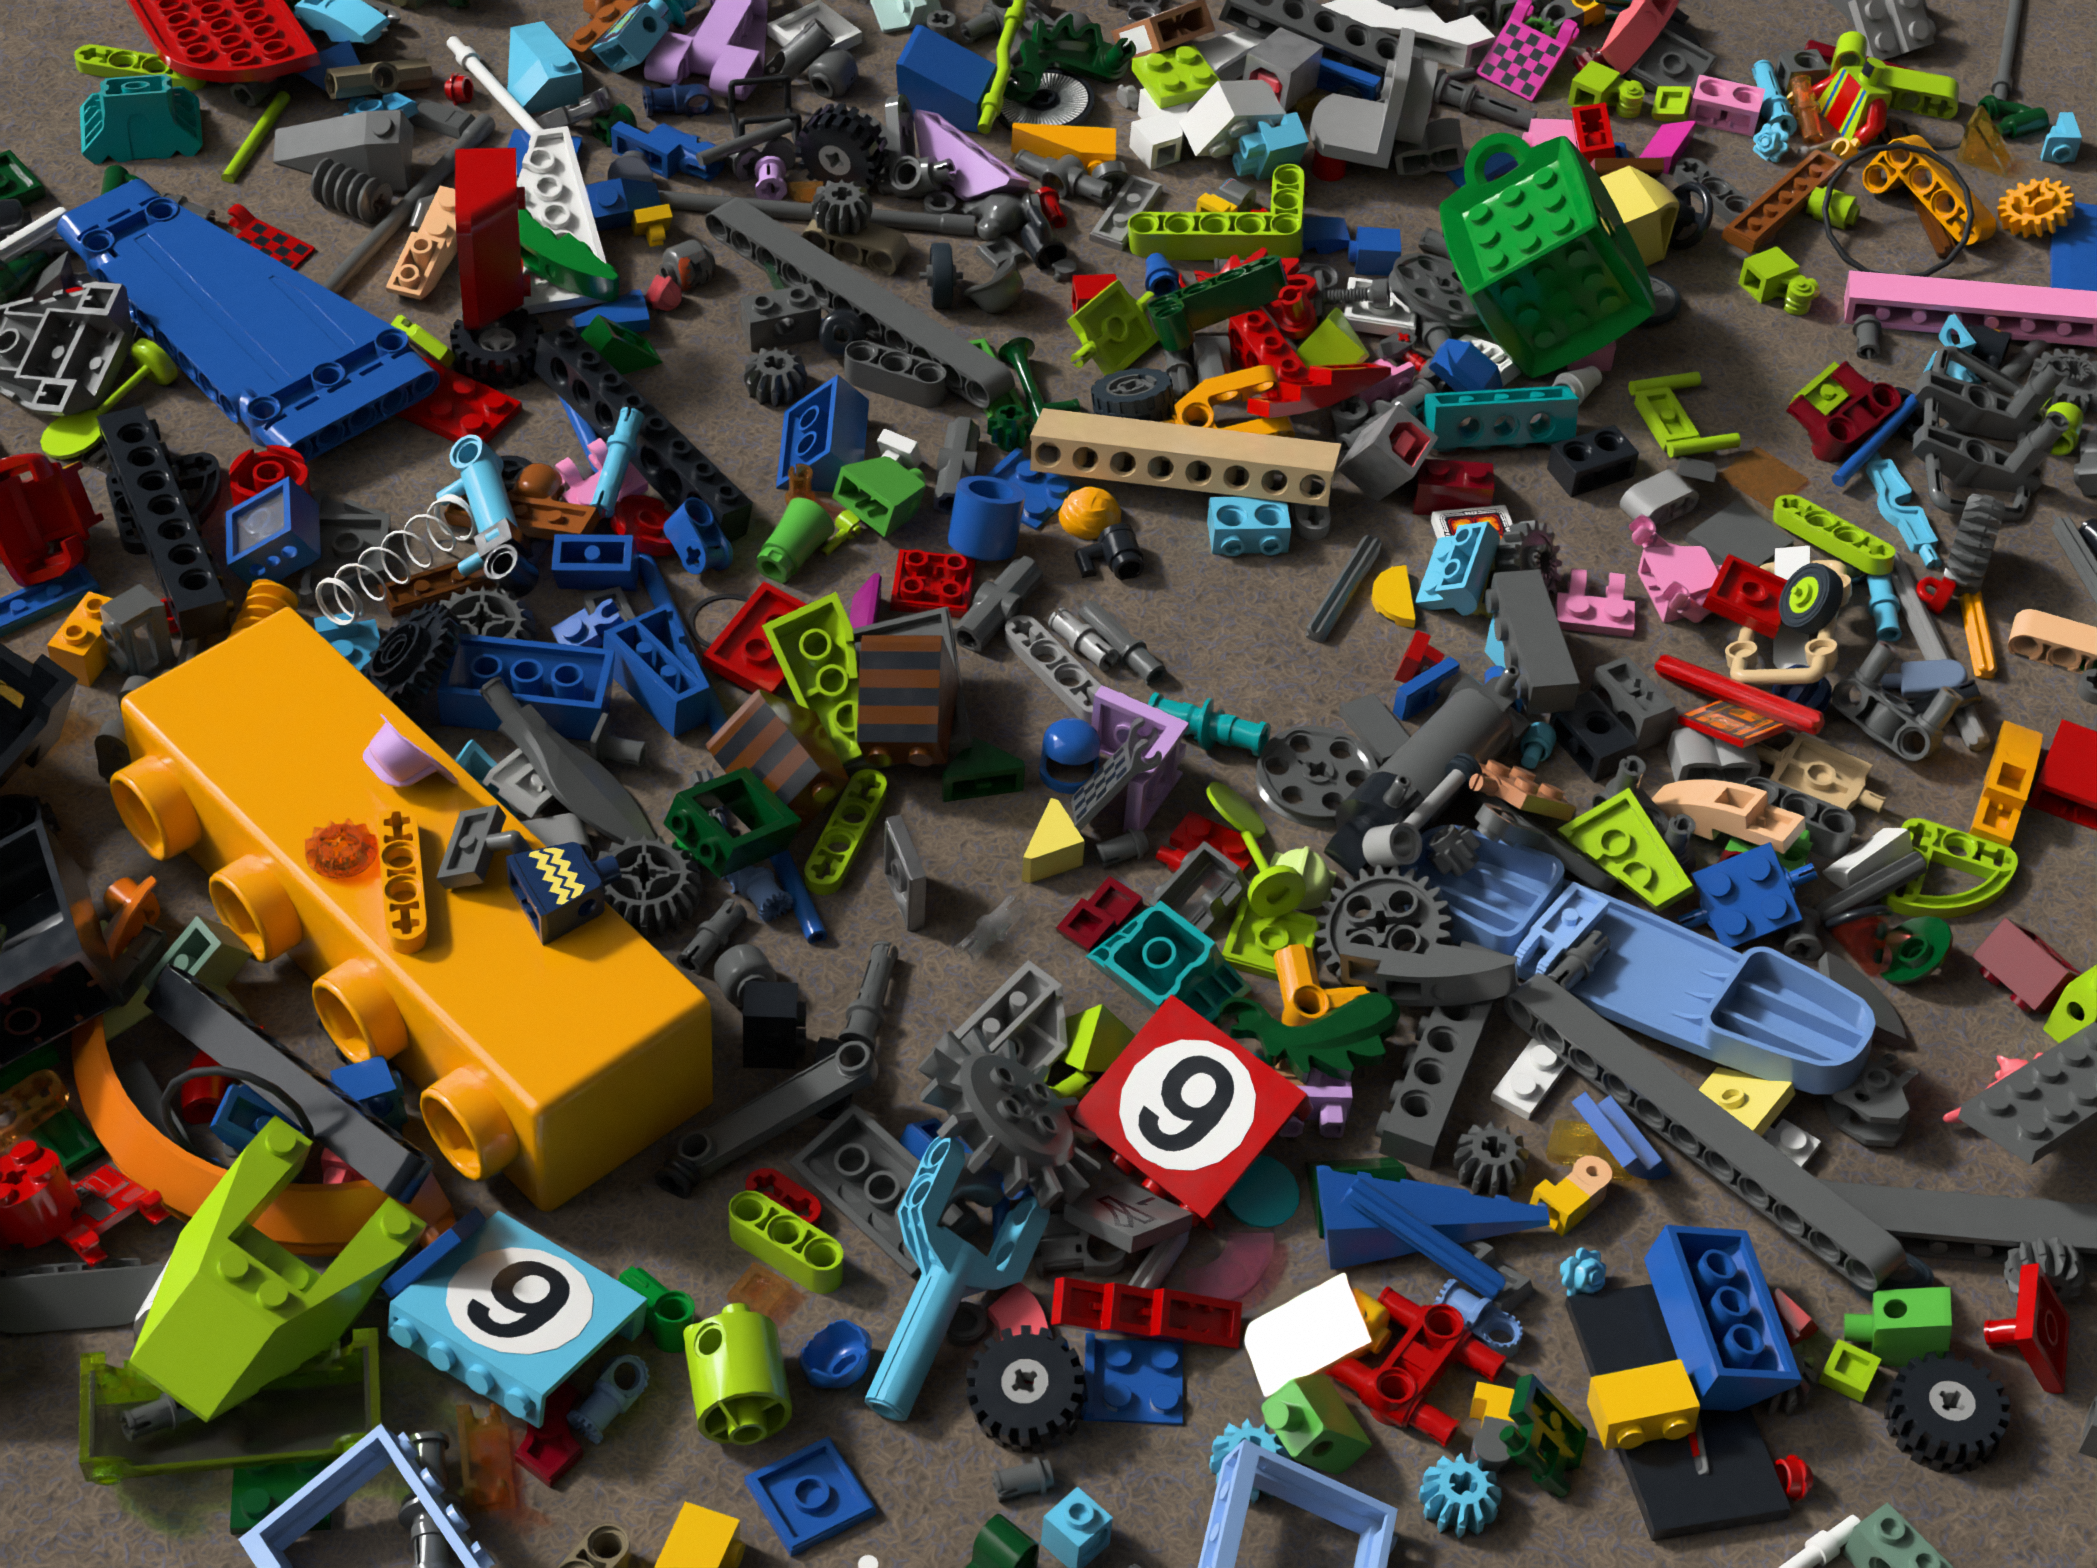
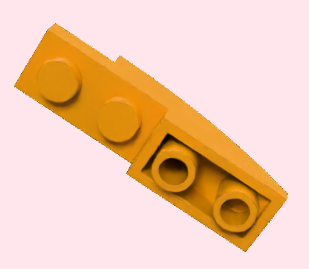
M2004 720L1983 782L1984 787L1969 834L2007 847L2010 846L2021 811L2027 801L2042 744V733Z

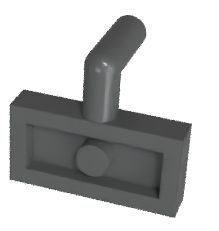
M498 804L460 811L436 877L445 890L484 883L494 852L510 849L513 854L532 850L520 832L515 830L501 832L506 815Z

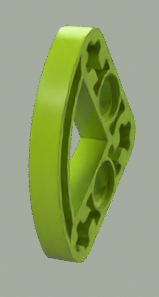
M1911 818L1906 820L1901 828L1909 830L1911 842L1914 833L1922 835L1919 848L1913 847L1912 852L1917 851L1921 854L1927 863V869L1930 861L1988 880L1971 890L1958 894L1943 896L1921 895L1920 891L1925 873L1906 883L1903 898L1895 895V889L1879 899L1882 905L1891 906L1894 912L1912 917L1931 916L1946 919L1965 916L1989 906L2004 893L2015 873L2018 857L2011 848L1925 819ZM1947 847H1960L1966 851L1967 855L1956 856L1950 853ZM1977 852L1981 853L1979 861L1975 860ZM1994 859L2002 861V866L1994 865Z

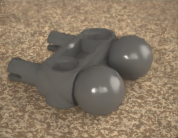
M989 0V3L983 6L980 15L960 25L963 39L971 44L991 32L1001 36L1005 26L1003 23L1004 16L1014 0ZM1028 0L1024 10L1026 17L1023 26L1017 30L1012 44L1018 51L1010 54L1011 70L1023 66L1020 44L1026 38L1032 40L1033 25L1039 19L1044 20L1048 33L1051 32L1059 20L1069 13L1073 15L1075 32L1082 26L1092 23V21L1086 14L1073 10L1064 12L1054 22L1046 15L1050 10L1053 0Z

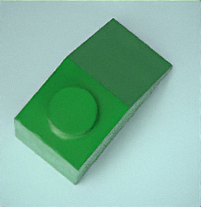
M597 314L580 334L621 375L663 362L648 339L600 314Z

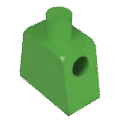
M883 456L842 466L832 498L846 509L851 510L858 518L882 536L886 537L909 521L918 512L926 489V479L920 469L912 468L907 470L891 457Z
M1950 1287L1878 1290L1873 1293L1872 1314L1844 1313V1341L1871 1342V1354L1881 1358V1365L1907 1367L1909 1360L1915 1356H1918L1922 1361L1926 1352L1935 1351L1938 1359H1942L1944 1352L1949 1351L1952 1331Z
M1326 1375L1293 1376L1262 1404L1261 1408L1266 1424L1274 1429L1289 1454L1296 1461L1338 1475L1346 1471L1372 1446V1443Z

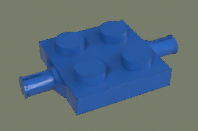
M1769 842L1692 873L1700 893L1701 908L1681 916L1679 915L1678 919L1681 926L1689 930L1708 923L1716 932L1720 944L1735 949L1803 922V917L1796 903L1795 887L1819 878L1812 862L1788 872L1779 862L1774 847Z

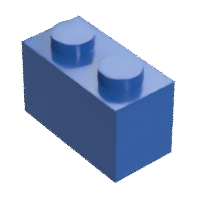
M555 534L551 570L558 589L606 590L620 586L622 591H637L640 555L633 535Z

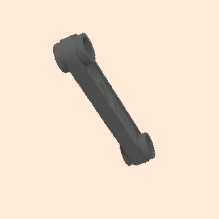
M860 1041L844 1043L836 1053L700 1130L686 1133L678 1142L677 1155L692 1162L698 1168L701 1178L712 1177L718 1172L719 1168L856 1090L870 1087L878 1075V1065L872 1050Z

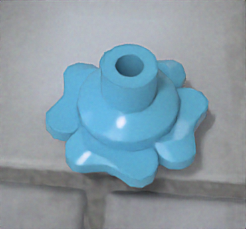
M1774 123L1773 125L1764 124L1761 131L1753 137V141L1756 143L1753 151L1764 160H1771L1777 163L1781 156L1789 150V145L1786 142L1790 139V134L1783 130L1780 123Z
M1581 1247L1576 1251L1575 1257L1570 1256L1561 1264L1560 1275L1563 1277L1562 1285L1568 1288L1567 1296L1593 1294L1603 1288L1605 1285L1606 1265L1600 1262L1601 1253L1599 1251H1588Z

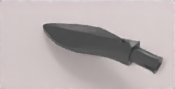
M501 676L491 679L479 689L480 695L485 698L502 721L497 730L524 753L547 790L561 804L582 821L620 845H624L627 836L633 841H640L645 834L649 841L656 840L641 810L615 777L599 762L572 745L556 732L531 704L522 707L505 685Z

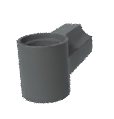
M1228 336L1196 337L1195 342L1189 345V358L1194 360L1193 370H1197L1199 383L1208 378L1232 373L1230 369L1231 351Z

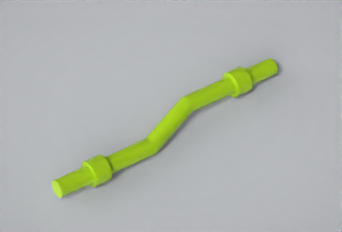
M1014 0L1004 16L1003 23L1005 26L996 49L997 73L990 92L984 96L981 105L982 115L977 126L978 131L983 134H988L991 131L995 117L1001 113L1004 104L1002 97L1011 74L1010 50L1017 30L1023 26L1026 17L1024 10L1028 0Z

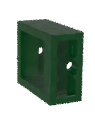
M745 766L677 793L663 824L720 879L786 851L802 820ZM725 805L751 831L733 838L707 812Z

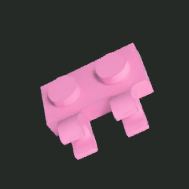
M601 438L587 445V448L592 453L588 456V459L599 470V472L583 480L577 467L568 457L555 465L562 477L563 482L561 485H564L567 490L562 494V502L589 506L592 502L608 453V447H606V443ZM631 461L629 462L619 492L618 502H621L623 497L641 495L648 490V482ZM604 508V511H603V516L600 517L601 519L605 517V512H606V509H605V508Z
M1571 568L1570 582L1567 583V593L1558 592L1556 597L1555 614L1560 628L1572 631L1633 637L1635 601L1623 600L1625 574L1609 573L1606 598L1586 596L1587 570Z

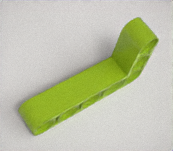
M1283 164L1274 170L1271 212L1136 213L1128 220L1130 251L1136 256L1147 258L1153 253H1161L1167 260L1229 259L1232 255H1237L1239 259L1246 260V256H1251L1264 247L1267 249L1269 256L1279 255L1280 258H1298L1303 248L1304 171L1295 164Z

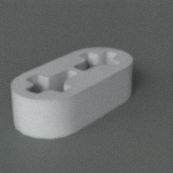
M1312 480L1311 491L1308 494H1320L1324 490V486ZM1291 502L1295 529L1301 537L1309 540H1318L1328 534L1331 519L1329 506ZM1308 516H1314L1316 525H1311Z

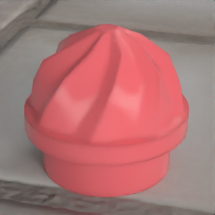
M657 274L645 296V301L652 304V309L670 311L681 303V288L672 280V277L667 276L664 278Z

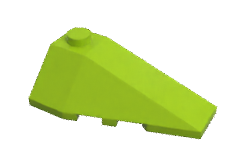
M834 592L762 625L797 704L816 711L842 765L863 756L857 744L859 679L854 630L837 593Z

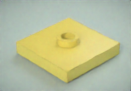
M1717 1067L1699 1088V1091L1760 1137L1795 1095L1792 1082L1767 1081L1745 1072Z

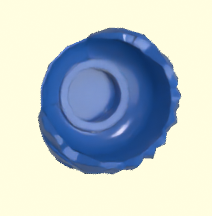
M844 1319L836 1320L835 1323H829L827 1328L816 1332L813 1340L807 1341L806 1347H803L799 1354V1364L808 1383L811 1386L825 1389L829 1387H849L859 1381L869 1367L870 1350H872L871 1335L864 1328Z

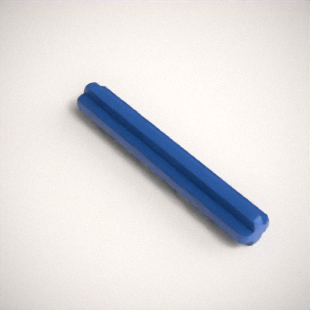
M1355 1179L1346 1191L1344 1198L1348 1203L1488 1299H1495L1502 1291L1506 1283V1278L1363 1179Z

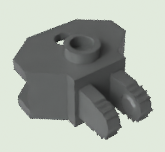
M1887 1053L1877 1063L1870 1060L1866 1063L1858 1078L1848 1088L1833 1094L1822 1095L1821 1101L1828 1121L1864 1145L1894 1147L1904 1137L1910 1111L1906 1097L1918 1084L1922 1076L1921 1071L1912 1066L1900 1077L1896 1076L1893 1073L1899 1061L1898 1057L1892 1053ZM1858 1117L1864 1125H1854L1850 1119Z

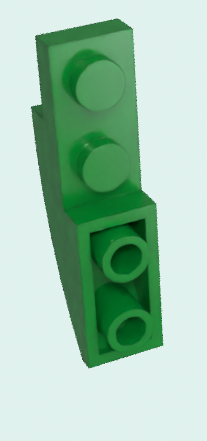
M527 209L518 210L521 258H523L524 267L541 278L576 294L608 302H615L619 299V275L612 265L601 261L593 254L591 248L585 242L578 241L569 232L560 239H557L553 231L541 226L533 219Z

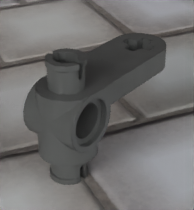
M904 94L888 97L885 103L889 149V172L878 175L877 180L884 181L877 183L878 190L881 195L895 193L900 199L906 197L924 199L927 194L941 190L943 182H951L956 179L955 173H949L956 171L955 165L950 158L938 161L935 156L916 159L911 104ZM916 173L914 181L910 183L912 175Z

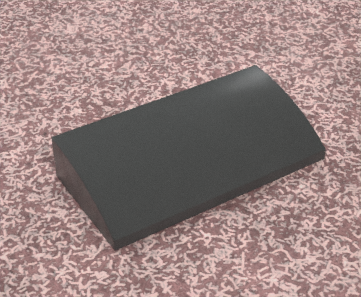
M854 1102L790 1160L789 1164L911 1278H914L922 1272L904 1243L898 1214L894 1211L904 1192L910 1186L920 1161ZM962 1199L957 1200L950 1206L938 1226H945L964 1241L981 1229L977 1212Z

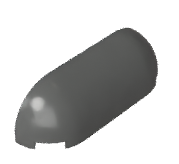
M119 1258L103 1260L94 1267H90L85 1261L1 1269L0 1331L20 1334L117 1326L132 1323L163 1271V1265L161 1262H155L151 1265L141 1266L140 1258Z

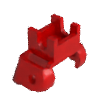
M41 453L12 455L0 459V558L10 576L21 587H27L62 576L73 569L82 560L86 551L83 541L90 538L88 528L104 520L102 512L94 513L78 471L83 468L81 461L62 467L60 462L51 463L48 457ZM31 471L32 477L22 481L19 474ZM74 534L60 542L63 550L47 554L50 550L47 542Z

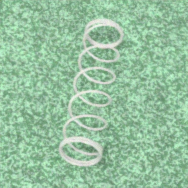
M446 494L431 504L427 514L416 515L410 518L404 530L393 531L386 535L381 547H370L363 551L358 559V564H346L339 568L334 578L328 577L319 582L316 587V600L323 614L330 621L342 626H348L362 617L364 610L359 596L345 582L338 579L341 572L349 567H357L358 579L368 596L380 602L386 600L387 588L381 577L367 566L361 565L362 559L371 551L380 550L383 567L392 580L402 585L409 583L411 579L410 570L405 561L393 551L384 548L388 539L396 534H403L405 548L413 562L423 568L432 567L434 561L429 546L420 537L407 532L408 527L413 521L419 518H426L430 538L437 547L446 552L454 551L456 547L455 538L460 541L471 539L476 533L477 527L470 505L456 495ZM442 502H452L465 508L472 523L469 535L460 536L461 538L454 536L451 529L441 519L440 505ZM433 508H434L435 517H434V516H430V513H431V511H432ZM429 518L436 520L446 535H451L453 539L451 548H443L434 539L429 526ZM406 535L413 536L426 547L431 559L429 564L423 565L413 557L407 545ZM383 551L391 553L404 565L408 575L405 581H399L392 576L385 564ZM360 568L368 570L380 581L384 588L383 597H374L367 590L361 578ZM333 583L334 594L339 606L352 619L341 620L327 609L321 596L324 584ZM336 585L340 586L352 600L354 614L347 611L340 602Z

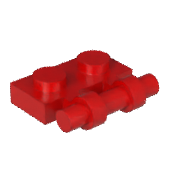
M1192 811L1187 813L1170 836L1169 845L1177 849L1173 850L1165 845H1161L1156 854V860L1168 865V870L1174 873L1180 868L1183 858L1190 851L1196 850L1203 841L1241 867L1244 875L1254 862L1241 834ZM1257 842V844H1258V846H1259V848H1260V850H1261V849H1262V844L1259 843V842ZM1213 873L1202 886L1213 891L1215 888L1218 889L1225 880Z

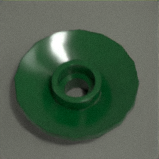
M1923 916L1910 919L1897 926L1883 940L1892 952V962L1886 971L1879 974L1888 983L1900 985L1916 982L1930 975L1945 961L1951 951L1953 935L1949 925L1938 917Z

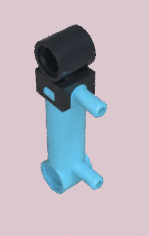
M466 435L454 444L450 452V462L460 472L461 478L436 494L437 500L446 494L458 497L467 494L479 533L473 537L478 552L458 563V570L461 575L467 577L484 567L486 576L507 594L514 592L516 598L523 597L534 589L539 573L536 566L528 560L534 555L527 535L518 528L501 475L504 467L503 460L480 437ZM442 502L441 505L446 506L451 502Z

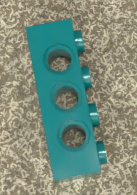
M1568 386L1425 394L1423 424L1438 436L1432 448L1440 452H1452L1457 447L1487 450L1492 445L1522 448L1527 443L1541 442L1552 446V444L1576 437L1579 398ZM1541 413L1540 418L1536 422L1530 423L1535 415ZM1506 415L1505 420L1501 424L1494 426L1498 418ZM1470 418V421L1467 425L1458 428L1459 424L1464 419Z

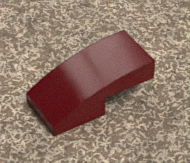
M1109 876L1088 901L1084 898L1078 901L1058 924L1056 931L1090 953L1113 935L1144 905L1143 898Z

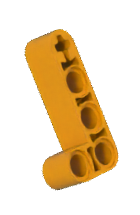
M1918 135L1893 139L1888 143L1901 142L1928 148L1935 152L1926 140ZM1901 149L1880 152L1865 168L1862 180L1868 191L1875 194L1898 189L1905 183L1958 242L1961 241L1968 214L1963 190L1947 168L1925 154L1910 151L1909 159H1907ZM1882 169L1887 174L1886 183L1883 182L1881 177ZM1927 170L1932 174L1931 184L1926 180ZM1971 190L1970 195L1974 219L1966 245L1987 240L1993 236L1996 230L1994 216ZM1949 195L1955 200L1954 209L1948 203Z

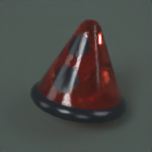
M1878 905L1848 911L1828 919L1824 923V929L1831 933L1867 975L1875 976L1881 969L1894 909L1891 906Z

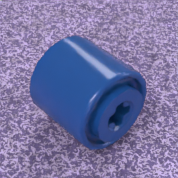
M969 476L960 479L956 486L948 532L949 546L956 552L979 561H997L1012 557L1016 552L1026 498L1024 490L1014 483L996 477Z

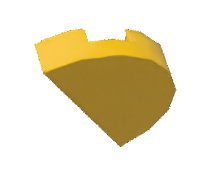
M1407 566L1391 567L1381 572L1374 581L1371 601L1376 612L1382 613L1385 617L1395 621L1396 625L1414 628L1416 619Z

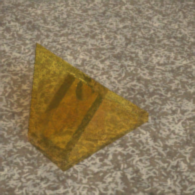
M1983 105L1979 106L1966 125L1956 161L2006 178L2016 158Z

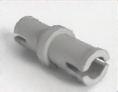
M1064 607L1058 609V613L1063 618L1056 612L1052 613L1048 621L1049 628L1069 642V647L1076 654L1081 652L1102 671L1109 669L1108 665L1103 662L1104 660L1110 666L1116 663L1118 651L1097 635V630L1092 625L1083 624Z

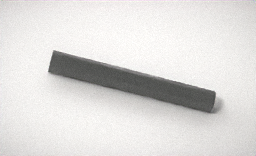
M787 118L696 154L699 165L703 167L793 132L794 127L791 120Z

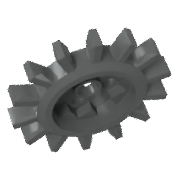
M973 1028L961 1041L952 1031L947 1032L931 1049L929 1055L919 1064L918 1070L933 1080L921 1092V1102L947 1110L950 1118L936 1132L941 1139L958 1136L962 1138L966 1145L974 1152L967 1166L972 1173L975 1174L987 1165L1002 1173L1004 1194L1011 1199L1028 1183L1041 1209H1048L1060 1196L1071 1205L1090 1186L1087 1182L1101 1167L1100 1163L1085 1154L1098 1140L1096 1133L1071 1124L1068 1116L1076 1109L1079 1102L1076 1097L1057 1098L1053 1091L1045 1084L1050 1073V1069L1045 1064L1031 1072L1026 1067L1017 1063L1015 1043L1008 1039L993 1054L980 1029Z

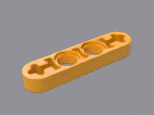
M395 806L381 812L377 819L385 928L389 947L401 954H411L424 948L428 942L419 830L416 814L406 807ZM402 826L403 840H394L393 827ZM400 856L413 860L410 865L403 868H395L389 864L391 860ZM403 890L416 894L412 900L407 902H397L392 899L395 893ZM410 918L411 933L402 934L401 919Z

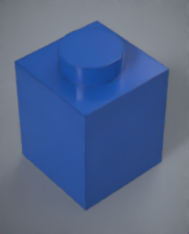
M1358 227L1356 241H1349L1348 262L1355 263V274L1389 276L1395 261L1401 257L1400 229Z

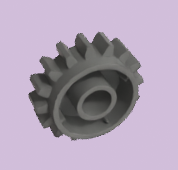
M2059 348L2055 349L2053 355L2045 351L2042 353L2041 359H2035L2028 381L2032 377L2037 376L2052 357L2063 359L2070 367V373L2055 388L2054 395L2046 405L2051 407L2056 403L2067 402L2079 407L2083 414L2089 409L2094 412L2097 411V360L2089 361V354L2087 353L2082 354L2081 357L2077 356L2074 349H2070L2068 354H2063Z
M1538 520L1522 521L1510 525L1511 532H1504L1496 551V573L1540 569L1549 597L1551 594H1556L1557 589L1554 582L1561 581V576L1557 573V567L1562 566V561L1556 557L1560 546H1554L1552 543L1555 536L1554 532H1547V524H1538Z

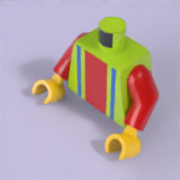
M1868 57L1864 66H1844L1811 86L1810 92L1804 94L1801 90H1794L1790 92L1787 99L1790 101V104L1801 101L1793 107V110L1798 113L1809 112L1812 107V101L1817 100L1815 108L1844 137L1836 140L1831 150L1835 155L1840 154V158L1846 161L1858 154L1857 148L1859 146L1863 148L1869 142L1876 141L1878 135L1885 129L1892 91L1880 80L1886 68L1885 63L1877 58Z

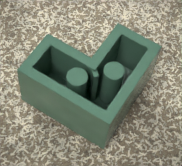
M197 915L142 983L150 992L165 966L172 964L192 974L248 1017L249 1013L225 986L253 953L229 926Z

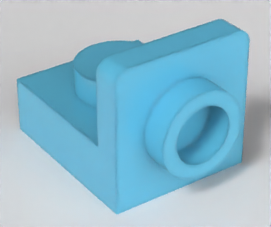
M2073 112L2059 113L2056 126H2052L2050 133L2046 136L2040 156L2041 161H2055L2056 163L2075 162L2082 136Z

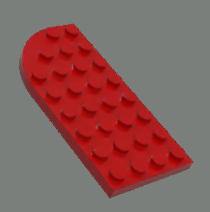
M125 0L161 61L172 70L191 78L212 82L259 81L267 83L275 80L278 76L293 72H305L310 67L321 64L318 51L284 0Z

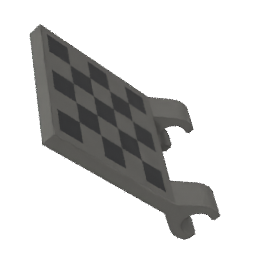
M1138 717L1131 723L1127 741L1071 797L1074 827L1079 831L1137 773L1154 769L1160 764L1162 753L1159 750L1151 758L1141 756V752L1154 744L1158 737V731L1155 728L1147 736H1141L1137 733L1138 729L1145 724L1143 717Z

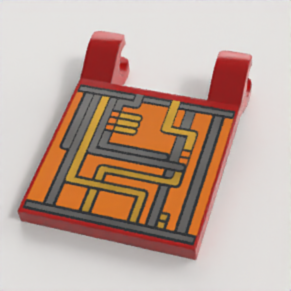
M1722 700L1678 715L1677 721L1681 725L1741 748L1787 730L1796 733L1803 732Z

